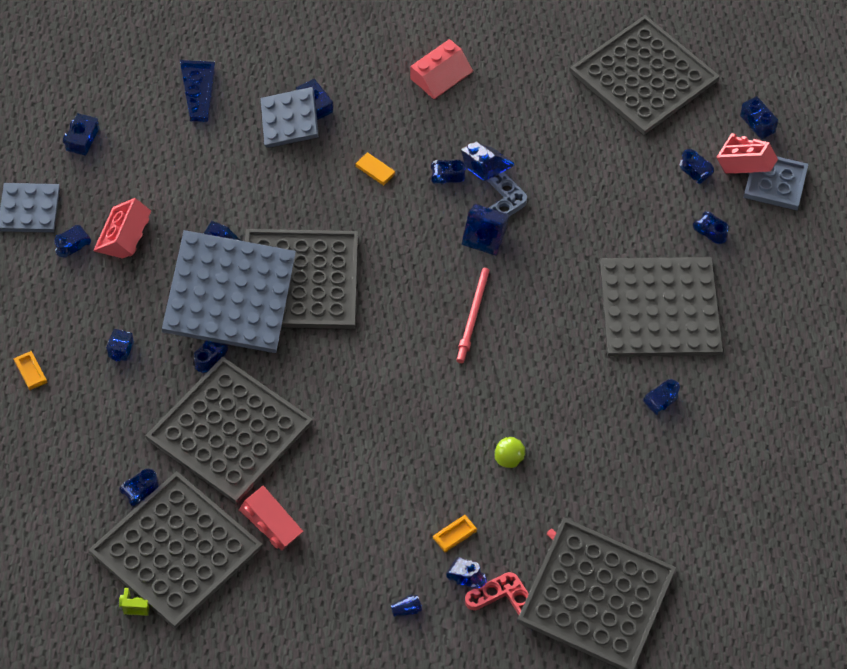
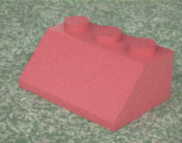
M449 39L410 66V79L435 99L471 74L473 70L462 49Z
M136 198L114 206L93 251L119 258L132 256L137 249L138 241L143 235L142 231L149 222L151 210Z

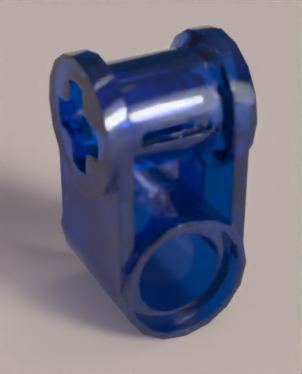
M687 149L683 152L679 166L693 180H697L698 184L704 182L714 173L713 165L701 157L695 150Z
M435 160L431 163V169L433 170L431 181L433 183H458L465 179V163L461 160Z
M705 211L702 217L693 223L695 231L714 243L723 244L726 242L729 226L711 212Z
M75 225L55 237V252L59 257H67L81 250L83 246L90 245L92 239L80 225Z
M206 340L194 353L195 369L201 373L208 372L227 353L228 346Z
M668 379L654 390H651L643 398V402L655 415H658L659 411L665 410L677 400L680 385L676 380Z
M144 469L133 478L125 481L120 486L119 491L127 496L131 506H135L159 487L157 474L153 469Z
M461 557L455 559L446 573V577L449 580L453 579L458 585L461 584L474 589L483 587L487 582V577L480 571V565L477 562L465 560Z

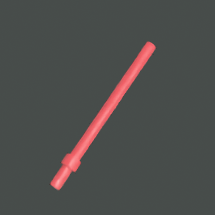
M483 268L464 336L458 346V363H464L466 353L470 350L471 335L490 271L488 268Z

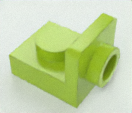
M124 588V595H120L119 607H122L123 614L148 616V600L139 597L130 599L129 588Z

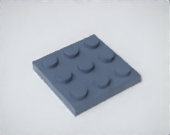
M312 87L261 98L264 145L266 147H275L319 137L315 94Z
M777 157L778 160L771 172L749 173L743 198L798 210L808 168L807 163Z
M4 183L0 207V231L54 232L60 190L59 184Z

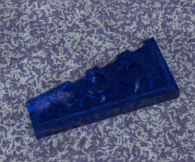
M180 60L190 121L208 122L215 62Z

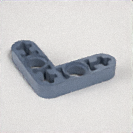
M491 168L487 173L488 182L504 197L482 213V223L488 227L497 225L525 207L527 203L525 192L500 168ZM492 175H499V179L497 177L492 178ZM510 186L512 189L510 191H505L502 189V187ZM502 206H506L509 208V210L507 212H503L499 208Z

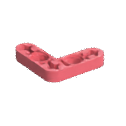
M508 572L469 591L465 596V605L468 609L478 610L507 596L518 615H520L524 603H517L514 598L517 595H522L527 599L529 593L519 577L514 573ZM506 579L514 580L513 586L506 584ZM488 588H495L498 593L490 596L486 590ZM471 597H474L475 599L479 598L478 603L475 604V602H470Z

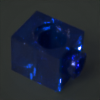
M114 329L106 347L108 357L114 361H127L134 343L133 334Z

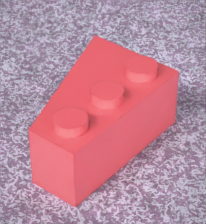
M731 133L716 157L726 174L771 172L778 160L770 143L756 139L751 141L745 136L739 138Z
M264 486L248 497L239 509L243 515L270 539L271 544L275 548L285 549L303 532Z

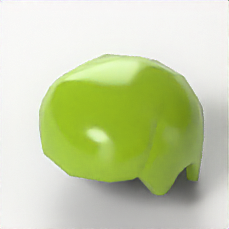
M505 437L499 441L495 449V460L505 468L517 467L525 456V446L515 437Z

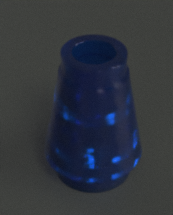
M411 594L391 604L394 617L418 614L419 611H422L418 595L413 596Z

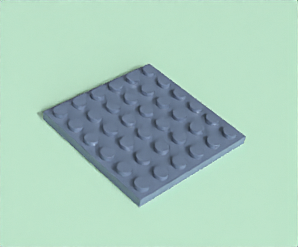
M184 230L162 332L276 353L296 251Z

